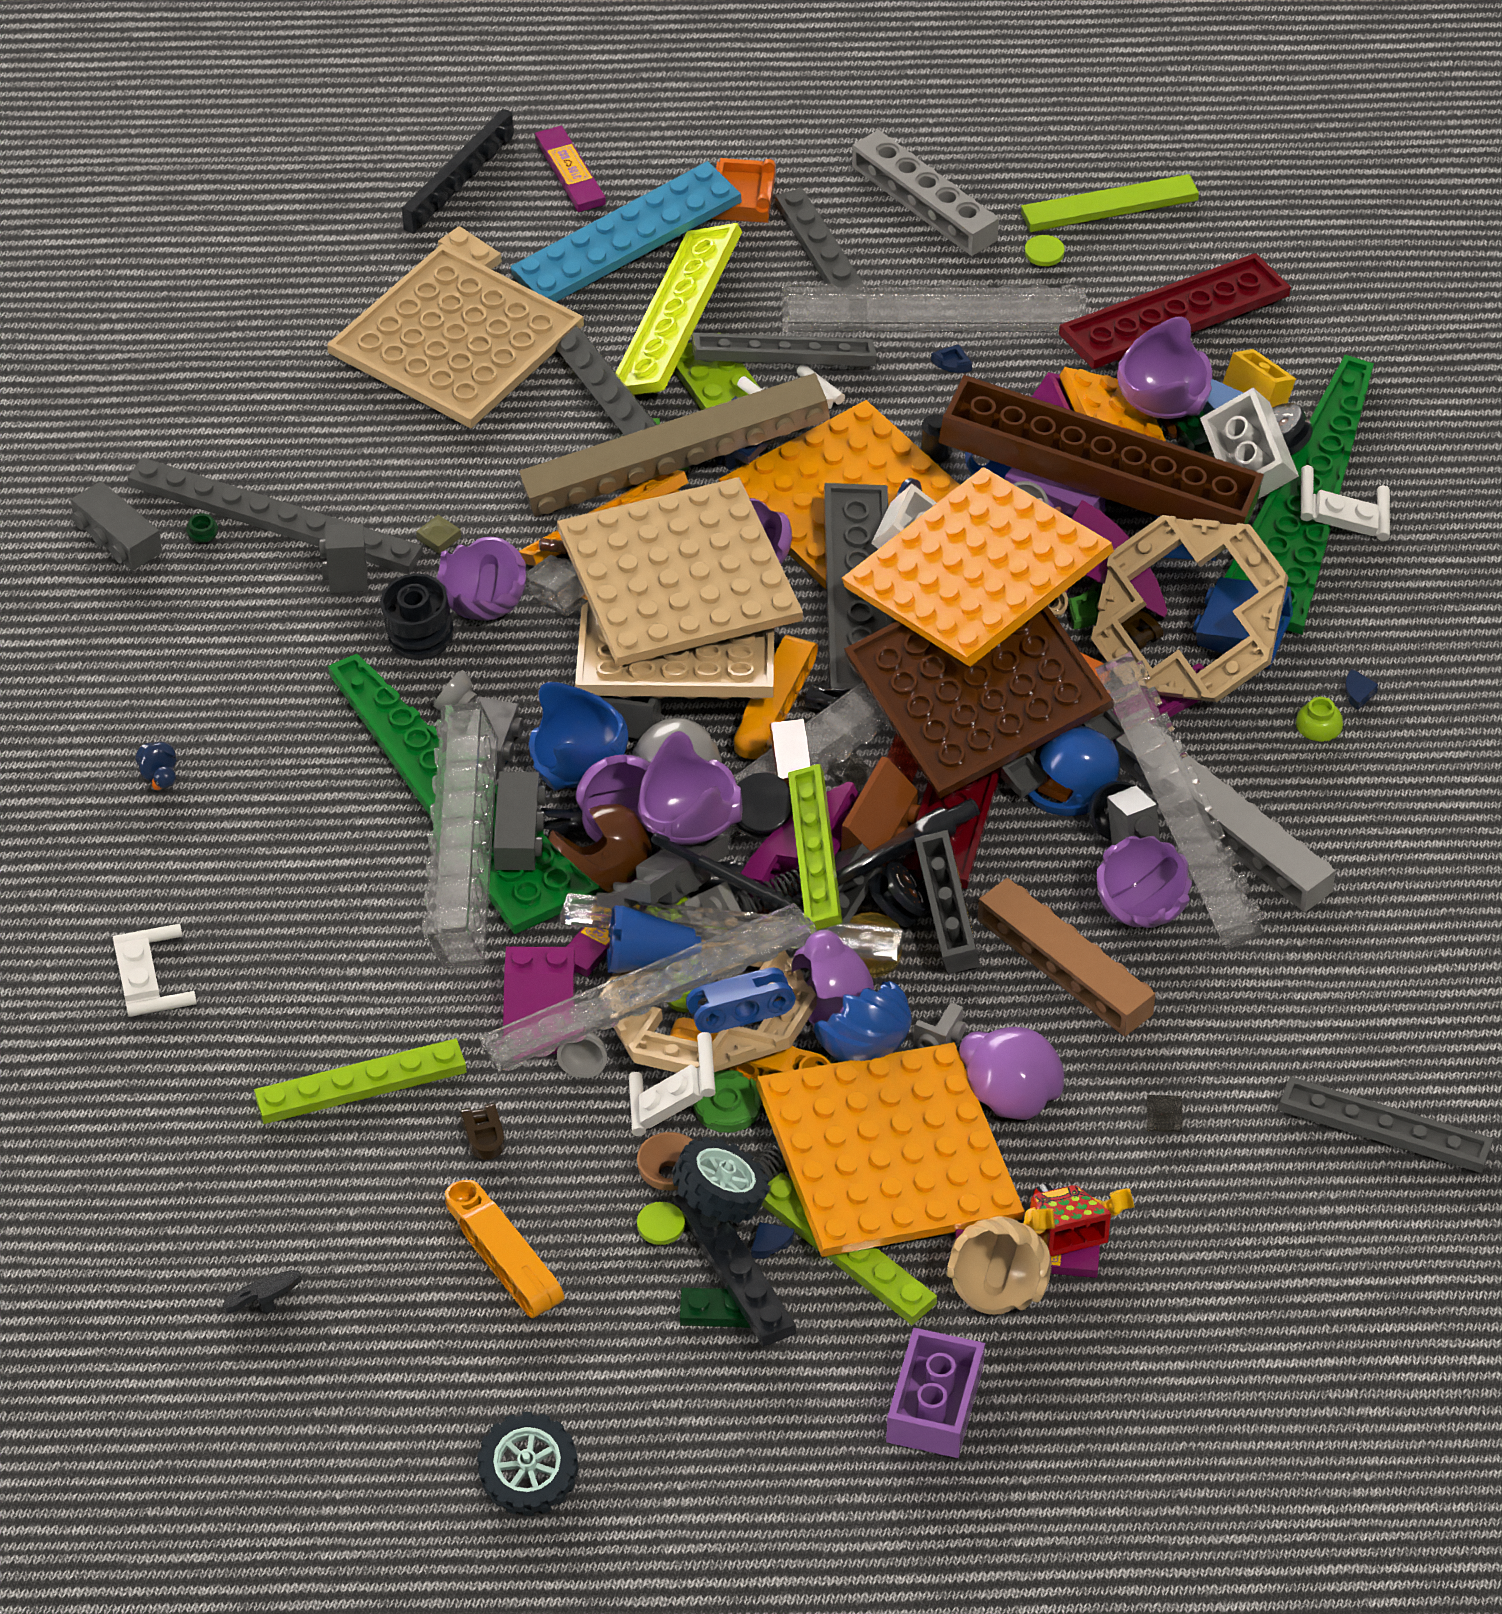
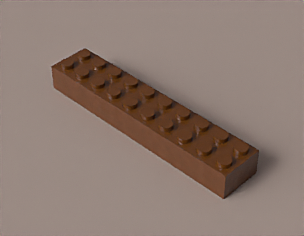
M963 375L943 416L939 443L1159 517L1166 515L1184 520H1193L1194 518L1219 521L1221 524H1248L1257 503L1264 477L1262 473Z

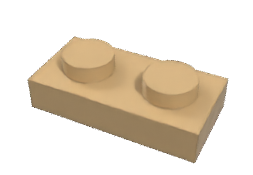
M460 226L438 240V246L443 244L490 269H493L502 262L500 252Z

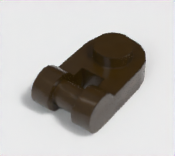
M1143 609L1121 623L1139 650L1145 648L1147 642H1155L1164 635L1161 625ZM1140 626L1143 631L1140 632L1136 628Z
M495 1103L484 1104V1108L471 1110L470 1107L460 1109L462 1126L472 1154L484 1160L498 1157L503 1152L505 1143L504 1132Z

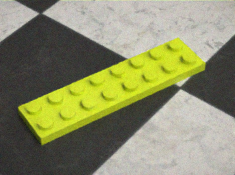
M738 223L686 232L616 371V374L633 395L650 392L658 393L665 390L742 234Z

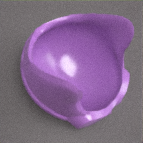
M1174 317L1151 328L1133 342L1119 362L1117 379L1123 396L1134 408L1146 415L1164 419L1179 418L1186 415L1198 416L1209 398L1213 377L1211 364L1207 355L1202 351H1197L1190 340L1191 326L1186 318Z
M677 731L668 736L644 774L641 781L638 812L642 823L653 834L659 833L668 836L670 841L678 845L699 844L715 838L731 825L741 821L743 812L741 788L737 786L735 777L727 766L717 760L706 761L698 756L694 751L689 736L681 731Z

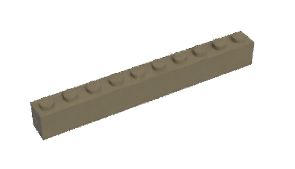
M813 373L520 470L519 473L533 515L537 517L573 504H580L585 500L603 494H610L615 490L633 484H640L646 480L670 474L673 471L691 465L700 464L703 461L721 455L730 454L741 448L758 445L763 441L781 435H788L793 431L811 425H818L823 421L830 420L828 403L817 375Z

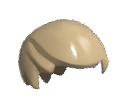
M996 1216L990 1219L979 1220L974 1225L966 1227L964 1232L956 1239L948 1262L947 1276L952 1278L953 1286L958 1295L971 1308L986 1314H1003L1014 1308L1024 1310L1032 1301L1036 1303L1041 1301L1050 1280L1052 1261L1046 1243L1031 1227L1012 1218Z

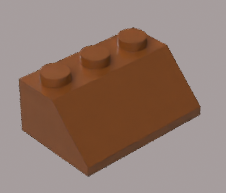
M884 756L880 758L842 824L841 851L861 843L869 851H872L906 830L911 823H916L921 805L917 804L918 790L889 758ZM894 859L882 865L885 867L889 862H893Z

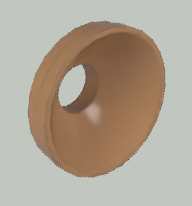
M663 1132L645 1140L637 1154V1165L642 1179L647 1184L660 1190H678V1186H674L672 1178H665L659 1172L666 1166L674 1167L682 1150L692 1139L677 1132Z

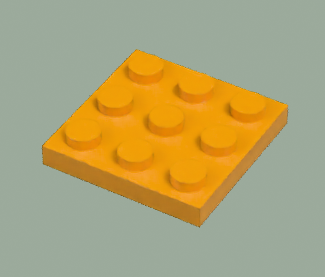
M1064 367L1059 377L1075 412L1166 441L1156 418L1140 412L1125 399L1119 388L1118 379L1109 375L1090 373L1083 369L1077 370Z

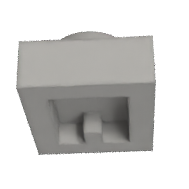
M726 881L701 892L680 905L690 927L695 929L696 934L702 932L704 928L715 925L742 912Z

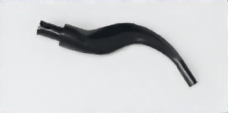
M969 798L948 810L938 807L923 815L916 823L910 825L894 838L836 871L838 886L881 864L917 851L915 842L917 837L948 830L950 838L954 837L958 826L980 814L978 805L972 798ZM802 892L793 896L792 899H797L803 904Z

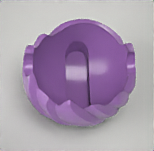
M483 537L477 539L468 547L462 544L458 545L452 554L448 551H442L437 579L445 586L449 607L465 618L489 621L511 612L519 603L525 589L526 563L519 551L509 542L498 537Z
M1130 836L1118 844L1110 846L1104 852V861L1097 868V888L1103 907L1117 921L1132 927H1157L1174 920L1189 903L1188 893L1192 881L1188 877V862L1183 854L1176 851L1174 845L1160 842L1155 836L1144 838Z

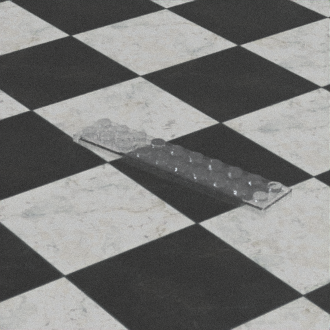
M793 903L481 1035L478 1039L483 1051L498 1072L513 1070L520 1067L525 1060L535 1056H547L556 1047L565 1043L580 1042L591 1032L598 1029H610L616 1026L620 1020L631 1015H643L649 1012L652 1006L662 1002L676 1001L683 996V993L715 982L716 979L725 975L742 973L746 970L747 966L758 961L767 962L776 958L778 953L784 950L803 947L808 937L817 930L815 924Z

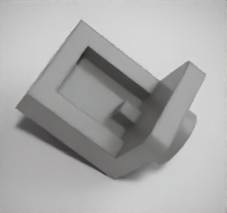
M950 1002L937 1026L918 1020L914 1025V1046L924 1048L953 1043L954 1041L959 1042L966 1028V1023L962 1021L963 1007Z

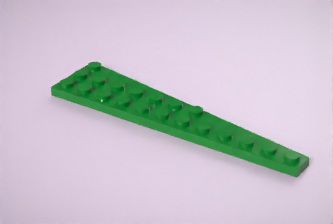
M1344 355L1309 420L1313 427L1311 439L1300 451L1291 456L1299 476L1270 492L1252 525V528L1288 575L1287 586L1291 587L1293 615L1287 630L1301 635L1304 632L1332 527L1328 524L1316 522L1313 519L1310 521L1301 519V468L1309 465L1314 469L1313 494L1323 490L1340 495L1374 363ZM1234 559L1224 578L1250 581Z
M358 654L328 665L330 677L513 934H517L593 900L599 892L603 893V889L578 869L544 835V831H538L537 837H543L542 857H536L535 870H495L493 847L498 786L452 743L449 745L441 738L440 732L433 725L429 726L422 720L420 713L413 706L409 707L400 699V694L391 685H388Z

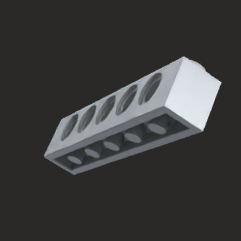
M878 129L853 144L852 167L969 255L973 256L998 241L999 218L993 212L988 211L976 202L973 197L965 194L952 182L938 174L932 167H929L913 153L896 143L893 138L888 137Z

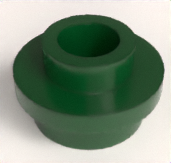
M204 513L196 514L190 518L187 524V536L195 542H208L217 536L218 525L210 515Z

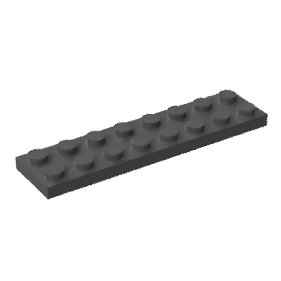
M824 483L829 688L848 689V691L839 693L854 697H873L846 657L844 648L892 624L893 618L846 589L842 577L878 550L871 543L888 509L887 485Z

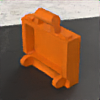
M720 158V162L717 161L716 169L741 193L742 202L713 217V219L768 223L776 177V164L774 160L766 159L763 162Z

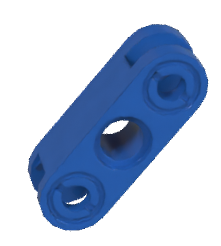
M772 967L696 987L688 994L686 1005L689 1012L694 1015L697 1029L711 1034L783 1015L792 1009L796 997L791 986L788 985L784 972ZM702 998L707 999L704 1005L698 1004Z

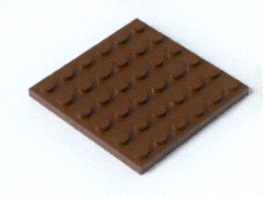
M1048 605L971 667L899 621L844 648L846 657L939 799L1114 707L1112 697Z

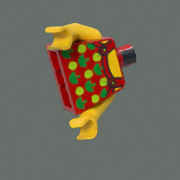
M1042 1184L1035 1189L1031 1197V1206L1025 1212L1023 1224L1031 1227L1046 1243L1050 1256H1055L1108 1243L1111 1218L1120 1214L1124 1209H1130L1135 1206L1129 1188L1111 1192L1110 1199L1101 1201L1091 1197L1079 1186L1071 1185L1053 1189L1048 1184Z

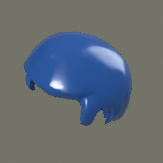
M883 981L879 991L876 992L870 988H865L859 997L849 994L843 995L844 1009L842 1013H833L828 1021L820 1020L814 1025L815 1036L822 1047L840 1062L849 1060L868 1061L894 1053L903 1044L912 1022L908 999L904 991L896 983Z

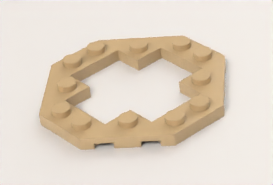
M1162 515L1114 549V552L1109 556L1106 581L1102 585L1098 604L1097 623L1093 627L1091 639L1129 692L1218 702L1271 664L1288 575L1251 525L1237 523V525L1221 524L1219 521L1194 518L1193 520L1177 519L1175 516ZM1182 543L1199 567L1227 548L1258 590L1257 594L1233 610V613L1250 636L1197 674L1179 649L1152 668L1121 625V623L1147 605L1130 581Z
M717 924L704 928L705 933L699 935L701 936V952L699 957L694 956L692 963L613 973L599 993V1000L603 1011L634 1063L677 1073L691 1064L696 1068L699 1067L698 1042L655 1032L663 1020L662 1009L638 1003L659 970L692 976L704 956L759 967L760 970L772 967L780 969L784 972L788 985L791 986L795 994L794 1006L783 1015L764 1019L757 1030L738 1026L719 1031L712 1042L714 1072L789 1049L817 1006L816 993L811 986L806 984L800 969L792 972L793 958L788 956L785 945L780 938Z

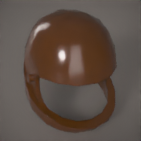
M622 804L598 805L588 809L603 833L602 837L594 844L584 847L578 846L554 830L550 832L548 837L549 841L568 860L608 893L614 891L613 883H630L637 878L636 866L652 856V841L647 827L634 811Z

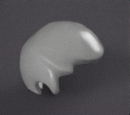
M669 718L652 725L637 741L631 754L651 762L668 736L674 732L681 731L689 736L694 751L698 756L706 761L714 759L722 763L717 743L712 741L710 733L698 723L685 718Z

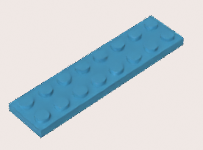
M707 161L510 266L511 273L521 285L557 302L741 203V193Z

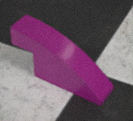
M1081 500L1072 517L1074 521L1112 542L1113 549H1116L1130 539L1104 513ZM1109 556L1085 576L1101 585L1105 584ZM1149 567L1130 582L1147 604L1144 608L1165 618L1167 615L1165 600L1158 581Z
M846 782L826 792L834 857L841 846L842 824L859 797L852 782ZM793 815L790 816L781 828L775 830L760 845L740 874L763 884L764 881L769 882L770 878L773 880L775 876L780 878V874L785 875L787 871L791 873V869L796 870L799 867ZM776 879V880H777V884H778V886H779V888H780V887H781V884H780L779 880ZM771 881L772 887L776 889L774 883Z

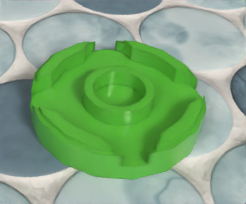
M735 1070L714 1072L715 1095L711 1097L704 1096L703 1099L693 1104V1112L697 1120L708 1129L717 1132L734 1133L748 1128L757 1120L761 1113L762 1104L756 1088V1081L751 1077L749 1080L743 1076V1073Z

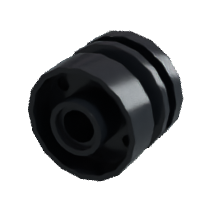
M418 573L404 575L390 582L383 590L380 599L390 647L396 654L413 660L433 658L445 651L451 644L455 633L445 586L437 578L428 574Z

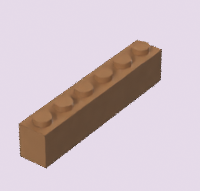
M1007 877L979 898L978 921L1121 1035L1127 1036L1153 1015L1156 993L1153 992L1147 983L1135 978L1121 963L1115 962L1103 953L1097 944L1089 942L1078 933L1074 926L1066 924L1047 905L1041 904L1033 898L1024 887L1015 884Z

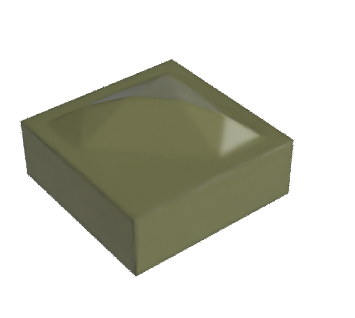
M437 515L416 531L417 540L440 554L461 538V529L440 515Z

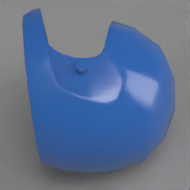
M1088 726L1075 727L1048 741L1042 747L1040 761L1037 763L1054 781L1065 788L1073 790L1072 796L1063 803H1054L1043 799L1035 790L1029 793L1028 796L1038 808L1047 813L1061 816H1075L1088 813L1090 800L1096 790L1108 782L1117 781L1120 762L1114 743L1103 733Z

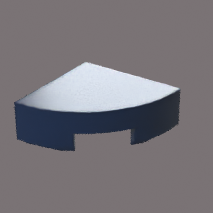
M959 344L931 353L933 364L945 371L954 373L972 371V362Z
M1351 669L1345 683L1349 703L1359 710L1377 693L1378 684Z
M759 1222L751 1250L752 1257L756 1259L768 1258L770 1254L786 1249L794 1239L795 1229Z

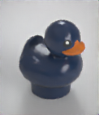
M161 741L143 744L136 753V763L139 765L142 777L152 782L154 790L166 789L175 783L176 774L173 768L177 758L173 747L169 743Z

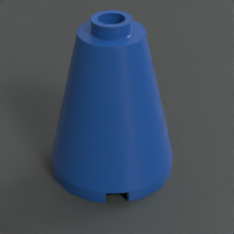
M614 905L612 908L608 933L610 945L609 949L607 948L608 973L617 974L688 964L693 962L694 956H700L701 936H696L694 928L622 905Z

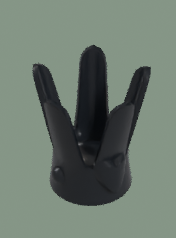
M813 683L807 692H802L803 695H806L805 706L807 708L820 710L838 721L837 717L846 719V714L834 706H837L839 701L850 702L853 699L851 695L839 693L848 691V689L824 688L816 683Z
M580 807L571 809L541 808L547 817L557 818L544 822V829H550L548 834L552 830L562 836L571 832H585Z

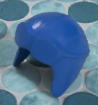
M547 682L540 687L538 694L543 708V716L539 727L534 728L531 732L529 750L530 757L534 761V769L536 772H539V776L551 789L557 791L563 788H577L582 776L593 764L606 757L624 755L628 744V727L623 716L612 705L598 695L563 683Z

